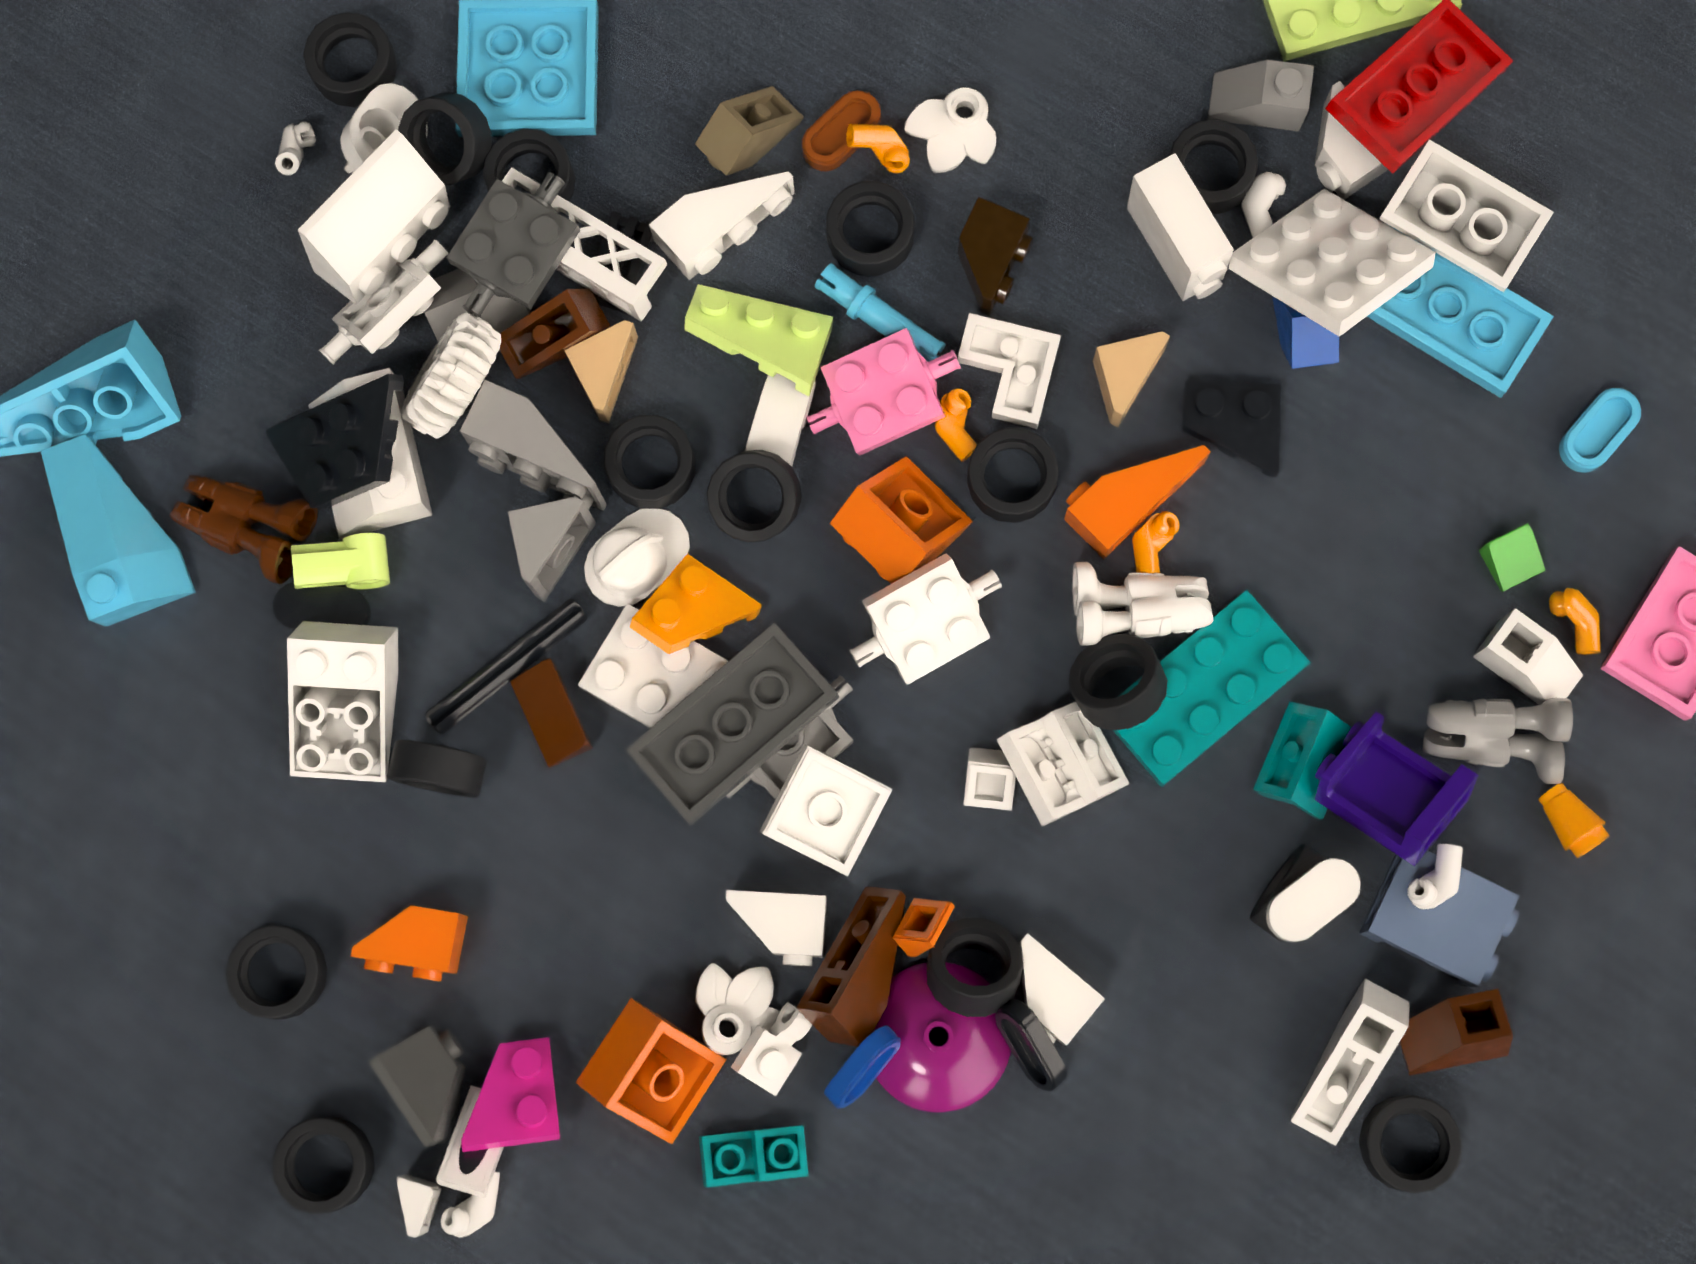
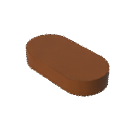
M864 91L848 92L806 130L802 139V151L805 161L812 168L819 171L837 169L859 149L858 147H848L846 141L847 128L849 124L880 125L881 110L875 97Z

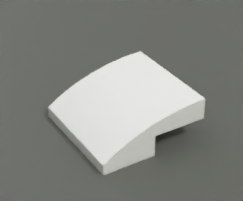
M1076 702L1056 709L1039 720L1009 731L997 739L1042 826L1075 812L1129 784L1100 727L1094 726L1083 716Z

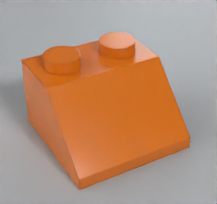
M905 456L858 485L829 524L842 535L848 545L855 548L876 569L877 573L884 580L892 584L935 560L971 525L973 520Z
M630 998L575 1083L606 1108L673 1144L727 1059L713 1052L706 1045L659 1014Z

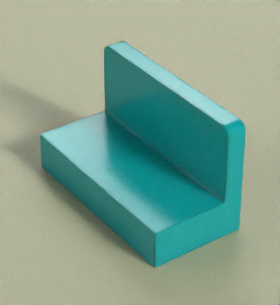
M1289 701L1253 790L1263 797L1293 804L1311 817L1323 819L1327 808L1314 800L1319 785V780L1315 778V774L1329 754L1332 753L1338 756L1345 748L1343 742L1352 727L1329 710Z

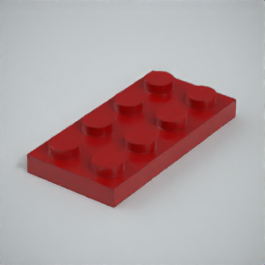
M1443 0L1335 95L1325 109L1394 174L1429 139L1431 140L1502 75L1514 60L1450 0Z

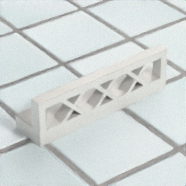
M512 167L502 180V182L513 188L518 185L532 195H535L540 187L539 183ZM557 195L551 204L553 209L557 213H565L569 216V220L576 224L578 221L586 227L579 228L580 232L574 240L575 248L570 246L556 270L583 287L591 289L596 295L642 322L652 307L647 298V293L667 266L666 260ZM601 235L608 240L610 253L590 258L583 254L580 239ZM615 244L625 250L616 252ZM640 258L650 264L637 285L621 277L619 262ZM612 264L613 271L606 268L604 265Z

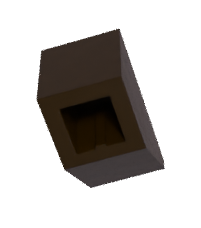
M978 197L959 236L958 255L981 312L990 316L996 302L1003 305L1006 302L1015 280L1009 276V273L1015 261L1023 264L1034 238L1027 235L1030 218Z

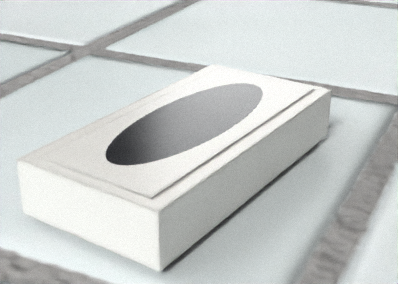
M471 1085L436 1181L439 1185L486 1198L503 1147L469 1152L462 1151L461 1139L481 1091V1088Z

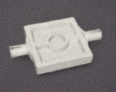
M434 239L416 259L412 258L403 262H397L385 274L383 284L374 294L365 295L357 304L350 301L332 318L339 326V332L319 351L334 365L353 345H361L372 354L377 349L389 346L399 335V328L412 316L420 315L432 304L433 296L441 287L430 276L429 272L448 256L447 250Z
M945 553L862 600L872 620L874 637L853 649H849L859 668L884 653L886 657L894 662L901 678L908 685L990 638L979 615L977 600L1002 588V584L992 569L974 581L967 583L961 578L952 558Z

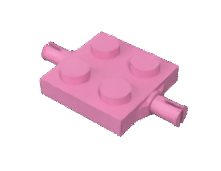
M905 328L820 367L830 389V402L832 406L810 416L808 415L807 421L811 424L809 426L814 435L839 423L848 432L855 452L858 455L865 454L946 417L937 397V383L935 379L956 369H961L960 363L953 350L928 362L918 352L910 331Z

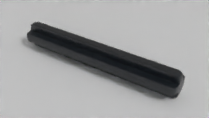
M568 599L425 713L427 722L437 733L444 734L582 625L587 620L584 610L574 599Z

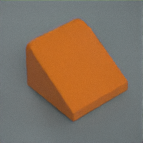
M913 898L893 936L894 941L909 957H916L933 948L955 905L949 901Z

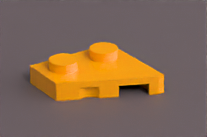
M687 554L632 617L630 628L667 654H671L688 647L696 639H708L720 634L725 626L746 618L747 622L756 619L761 611L762 604Z

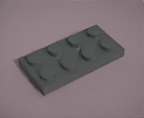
M774 622L625 751L687 823L692 826L839 699V695Z

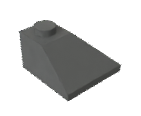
M434 1026L426 1027L368 1061L424 1147L443 1144L451 1139L466 1069L459 1058L464 1054V1050L457 1038L449 1029L442 1032L439 1027Z

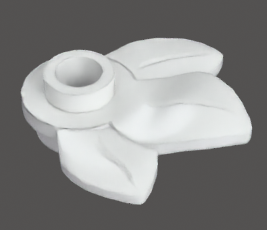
M972 88L956 89L949 93L945 100L930 99L924 101L910 114L905 124V132L907 134L928 139L927 159L932 171L935 173L955 169L963 162L966 156H969L978 163L986 164L996 147L995 131L987 122V102L981 93ZM962 107H967L973 111V115L969 118H961L956 112Z
M711 963L703 971L696 988L695 1000L705 1016L701 1027L702 1038L707 1047L713 1052L720 1055L735 1054L743 1049L757 1025L767 1031L771 1030L780 1011L769 1007L773 998L774 984L767 967L747 969L738 974L733 980L715 963ZM721 1021L733 1023L735 1026V1035L733 1037H725L720 1033L719 1024Z

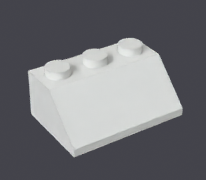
M395 129L298 229L313 271L354 304H357L365 295L374 294L383 284L385 274L397 262H403L410 257L420 237L429 228L435 229L443 222L450 207L446 188L404 135Z
M1429 139L1379 219L1504 292L1554 212Z
M390 368L343 379L310 403L309 410L386 374L394 373ZM394 390L390 419L398 420L396 440L392 446L393 464L390 482L332 506L340 539L433 516L412 426L402 417V407L405 400L403 391Z

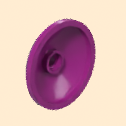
M945 962L947 971L958 981L971 986L989 985L987 980L974 971L957 964ZM922 963L907 968L892 977L887 1007L874 1031L883 1026H889L901 1039V1046L876 1079L890 1095L905 1105L928 1112H949L975 1103L996 1085L1005 1071L1011 1049L996 1024V1013L986 1017H966L949 1011L939 1003L927 985V963ZM940 1026L947 1031L948 1040L943 1046H934L929 1041V1032L932 1028Z

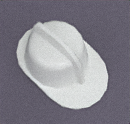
M388 83L378 85L366 96L354 112L351 120L343 128L340 138L342 152L348 161L344 167L347 173L354 172L395 129L398 131L403 113L418 100L413 93L403 86Z
M640 509L615 525L597 540L588 552L584 570L586 582L592 593L604 603L617 607L626 606L627 603L634 605L650 595L663 583L689 552V534L683 522L667 510Z

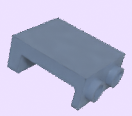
M1427 851L1415 867L1398 855H1395L1359 934L1376 943L1383 941L1458 978V983L1466 987L1479 986L1481 980L1487 982L1493 975L1499 961V955L1494 953L1501 936L1508 937L1519 918L1520 912L1514 908L1520 896L1461 867L1457 893L1435 908L1420 909L1412 904L1409 899L1408 886L1416 878L1419 879L1435 869L1436 854Z

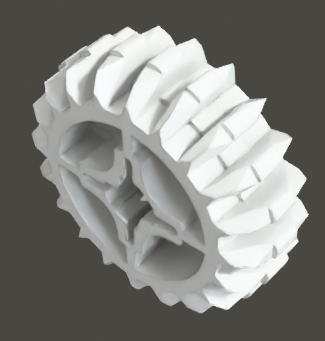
M467 312L454 319L434 349L431 350L429 357L422 365L413 385L409 389L408 395L403 402V419L409 422L412 428L424 435L427 433L437 439L447 434L451 427L455 426L459 417L464 414L465 409L472 402L473 397L489 373V369L500 349L501 334L493 329L492 325L480 317L476 318Z

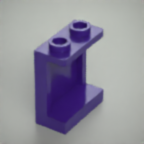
M1376 711L1365 724L1361 721L1355 723L1344 739L1343 746L1345 748L1338 756L1331 753L1324 759L1315 774V778L1319 780V785L1314 800L1415 867L1468 802L1479 775L1463 764L1459 766L1452 776L1384 733L1382 725L1385 716Z

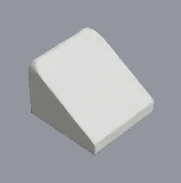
M969 749L963 805L1012 811L1016 776L1002 750Z
M411 1175L397 1176V1186L407 1235L415 1238L428 1232L442 1188H440L441 1185Z

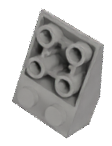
M484 380L460 429V433L470 446L468 450L479 457L477 463L498 474H503L504 470L508 469L522 475L520 482L534 490L545 493L549 487L563 493L562 499L576 496L585 502L588 509L593 506L604 511L607 504L595 481L529 398Z

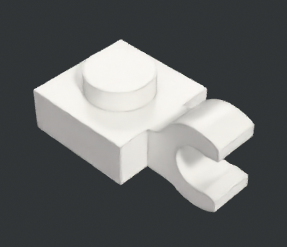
M787 1002L779 1012L770 1031L757 1025L731 1068L776 1096L803 1054L792 1047V1045L808 1033L812 1024L795 1006Z

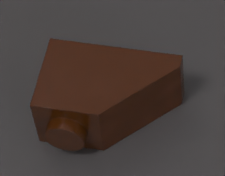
M566 289L500 333V351L515 378L520 379L567 358L564 350L610 328L611 325L591 289Z

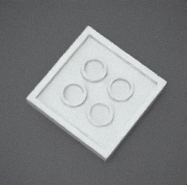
M1323 189L1235 250L1229 261V269L1337 336H1341L1433 268L1436 252L1337 195Z

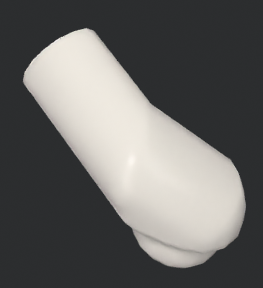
M1451 844L1437 845L1435 869L1419 879L1416 878L1408 886V897L1412 904L1420 909H1432L1457 893L1463 847Z
M494 1172L486 1198L472 1195L457 1206L449 1207L443 1212L441 1226L447 1234L456 1237L469 1236L492 1220L495 1213L500 1172Z

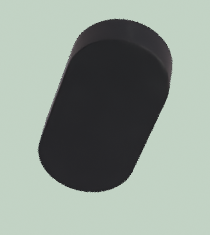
M294 582L284 585L276 593L273 600V612L276 619L292 631L303 621L368 625L371 617V609L367 599L357 590L348 587L324 586L295 589Z
M1017 999L1009 1000L995 1014L996 1024L1027 1078L1044 1091H1054L1067 1079L1066 1066L1036 1014L1023 1002Z

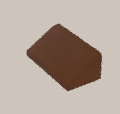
M551 658L541 661L510 681L549 768L593 749L555 662Z

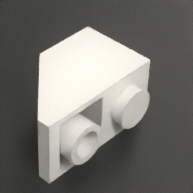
M1516 608L1498 621L1473 655L1475 659L1539 705L1551 698H1567L1583 676L1558 639Z

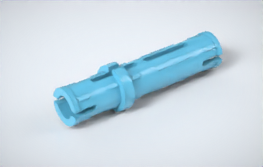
M830 263L821 273V276L824 278L822 280L820 278L817 279L814 288L822 291L846 308V315L853 320L860 318L885 337L907 328L911 333L918 352L928 362L939 357L937 355L938 352L941 353L946 345L944 342H940L874 295L876 290L868 284L863 287L839 270L833 263Z

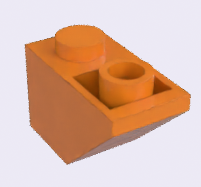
M410 905L352 947L350 957L365 959L363 969L393 974L394 966L397 964L413 967L412 977L441 982L443 972L457 974L468 916Z

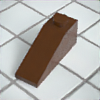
M867 886L864 888L796 1007L829 1042L858 1047L874 1032L887 1007L898 945L894 941L893 936L902 921L906 898L901 890Z

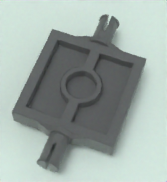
M548 172L535 195L520 192L501 180L496 179L446 257L450 264L469 274L477 284L467 302L462 306L467 312L473 313L475 317H481L493 295L511 298L531 310L580 232L578 224L560 215L551 206L562 186L565 185V182L557 175L555 177L553 173Z

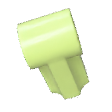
M360 533L344 537L342 542L291 545L295 589L346 585L348 588L363 590L384 587L390 583L386 537L383 534Z

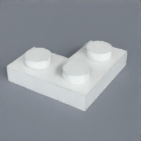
M969 313L957 360L961 364L1002 373L991 418L1035 429L1038 428L1061 335Z

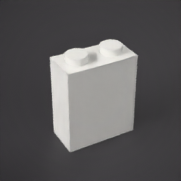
M1176 153L1135 174L1132 180L1127 209L1182 301H1185L1196 295L1198 299H1202L1214 293L1222 286L1221 280L1224 279L1234 249Z

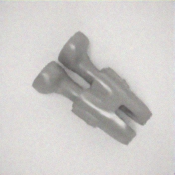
M1555 697L1544 701L1540 705L1525 708H1515L1510 699L1483 698L1473 700L1472 702L1447 700L1443 703L1432 704L1428 708L1427 725L1430 728L1424 734L1422 751L1425 754L1441 758L1464 760L1466 763L1476 766L1480 764L1504 767L1505 764L1509 763L1510 756L1523 758L1535 765L1537 774L1544 783L1561 784L1565 769L1563 742L1570 740L1573 727L1572 703L1570 699ZM1515 729L1538 731L1532 734H1514Z

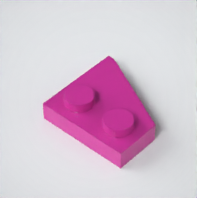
M549 1037L499 1043L461 1139L463 1152L560 1139Z

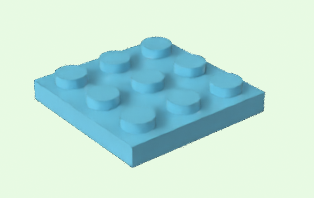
M459 0L457 94H461L476 103L487 118L492 136H504L507 133L520 129L541 130L552 136L596 135L597 0ZM456 123V132L459 137H463L460 127Z

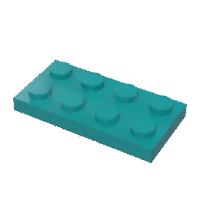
M1246 590L1214 616L1213 622L1210 625L1197 630L1160 661L1168 680L1166 697L1160 708L1141 724L1129 729L1113 731L1162 788L1311 662L1249 591ZM1139 678L1135 683H1133L1119 696L1131 691L1139 683L1141 678Z

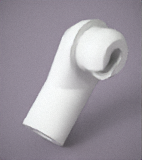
M301 122L298 125L291 123L284 128L279 154L275 161L276 168L280 173L284 175L296 173L303 161V148L311 147L316 143L315 133L310 123Z
M1264 172L1255 177L1251 188L1242 201V209L1253 238L1273 224L1268 210L1273 201L1279 195H1283L1286 189L1285 180L1279 174Z

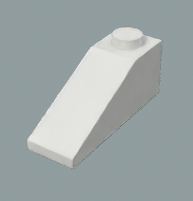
M1367 979L1363 980L1343 1013L1291 1116L1292 1123L1336 1146L1408 1029L1409 1001Z

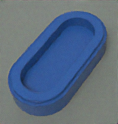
M883 1026L874 1031L856 1048L827 1085L824 1095L836 1108H844L852 1104L869 1088L901 1046V1039L889 1026Z

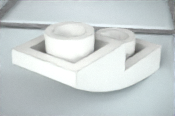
M778 373L774 377L768 375L754 416L745 451H768L779 455L788 464L793 466L801 430L806 425L817 381L814 382L810 397L795 390V382Z

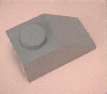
M1264 60L1214 73L1208 120L1217 119L1230 123L1300 131L1309 110L1314 66Z

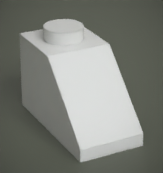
M1338 81L1331 87L1324 103L1315 166L1318 178L1323 186L1331 192L1335 191L1340 198L1345 200L1388 169L1325 109L1331 99L1345 88L1341 81Z
M726 890V901L774 955H783V965L812 966L813 957H824L826 896Z
M1027 934L1019 943L1023 955L1022 983L1024 1004L1036 1014L1053 1044L1057 1040L1063 1046L1068 1045L1105 998L1031 935Z

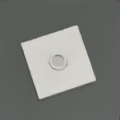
M804 744L760 832L848 876L893 789Z

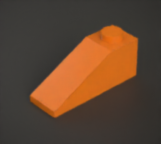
M1205 445L1103 475L1092 486L1085 481L1066 499L1070 506L1067 508L1064 520L1105 559L1205 464L1211 451Z

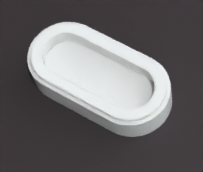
M1327 859L1314 865L1270 901L1266 911V920L1272 933L1288 942L1302 941L1312 936L1357 899L1360 892V879L1357 871L1352 865L1341 859Z

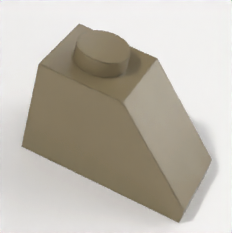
M771 86L720 102L695 145L707 156L709 163L714 168L722 171L727 176L755 165L796 128L804 117Z

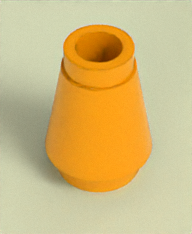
M1562 782L1538 798L1564 850H1571L1576 858L1585 855L1610 836L1603 827L1606 822L1574 793L1568 790Z

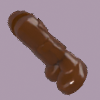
M190 474L183 486V490L203 502H209L213 505L209 512H205L196 506L176 501L170 513V518L186 529L200 535L211 547H215L230 555L238 554L246 549L259 560L260 569L268 581L276 584L287 582L293 574L291 545L293 544L279 537L257 532L251 529V525L261 522L287 537L297 541H304L314 530L318 509L311 508L305 499H296L285 504L266 503L263 491L238 482H222L205 476Z

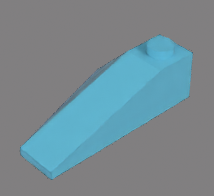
M135 319L92 339L0 396V457L41 452L53 445L84 434L88 435L95 445L97 440L123 437L124 441L137 440L180 421L181 413L162 355Z
M81 435L41 451L70 568L89 621L107 627L196 593L180 548L164 532L152 517L151 512L138 500L125 484L120 474L88 435Z

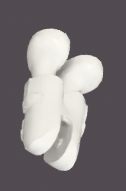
M1075 562L1073 565L1074 615H1077L1076 631L1080 645H1094L1105 636L1127 631L1129 635L1139 638L1161 637L1171 632L1189 633L1193 632L1194 629L1208 626L1213 622L1211 603L1207 600L1209 596L1207 580L1204 577L1164 576L1162 573H1129L1125 577L1124 585L1115 586L1100 583L1095 569L1090 563ZM1123 607H1125V610H1126V611H1121V612H1117V611H1104V610H1110V609H1116V608H1123Z

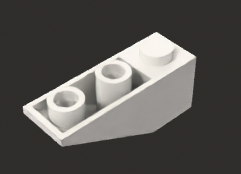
M783 172L684 195L649 224L654 242L688 280L698 273L704 275L720 262L721 254L734 243L741 245L749 240L756 232L757 224L769 214L776 216L789 206L793 199L792 195L795 194L793 176L789 172Z

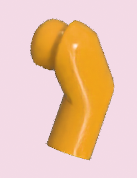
M871 124L848 125L846 132L848 147L871 148L881 164L891 173H901L908 168L910 163L909 151L891 126Z
M955 388L949 393L944 394L939 401L946 417L935 422V429L957 458L963 462L972 455L977 443L964 429L967 411L971 407V397L965 390Z
M1163 511L1152 515L1133 535L1132 543L1137 573H1161L1158 553L1173 539L1180 528L1179 520L1172 512Z
M1566 588L1564 592H1553L1549 598L1550 611L1558 617L1567 615L1574 623L1576 654L1590 655L1601 653L1599 613L1595 607L1577 589Z

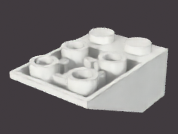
M303 621L287 638L290 776L386 782L398 681V627Z

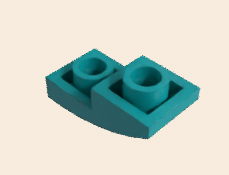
M804 1125L699 1136L703 1187L809 1176Z

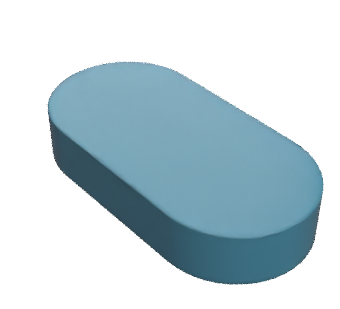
M1610 388L1600 393L1561 438L1559 453L1565 465L1574 471L1586 473L1596 470L1605 463L1640 420L1641 406L1637 398L1631 392L1622 388Z

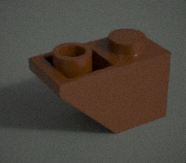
M1499 988L1448 998L1409 1019V1027L1399 1043L1410 1076L1508 1056L1513 1033Z

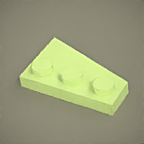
M698 284L685 316V330L730 355L743 354L759 363L758 370L771 377H774L777 373L796 383L795 390L810 397L832 331L833 317Z

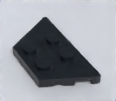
M386 374L266 429L268 439L311 508L326 509L390 482L393 464L392 446L396 440L398 420L390 419L394 390L403 391V375Z

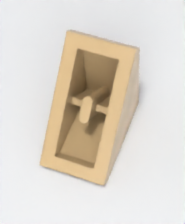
M626 320L564 350L599 420L607 423L610 421L638 339L634 323Z
M1161 331L1096 348L1093 364L1110 424L1117 428L1119 427L1164 353L1170 335Z

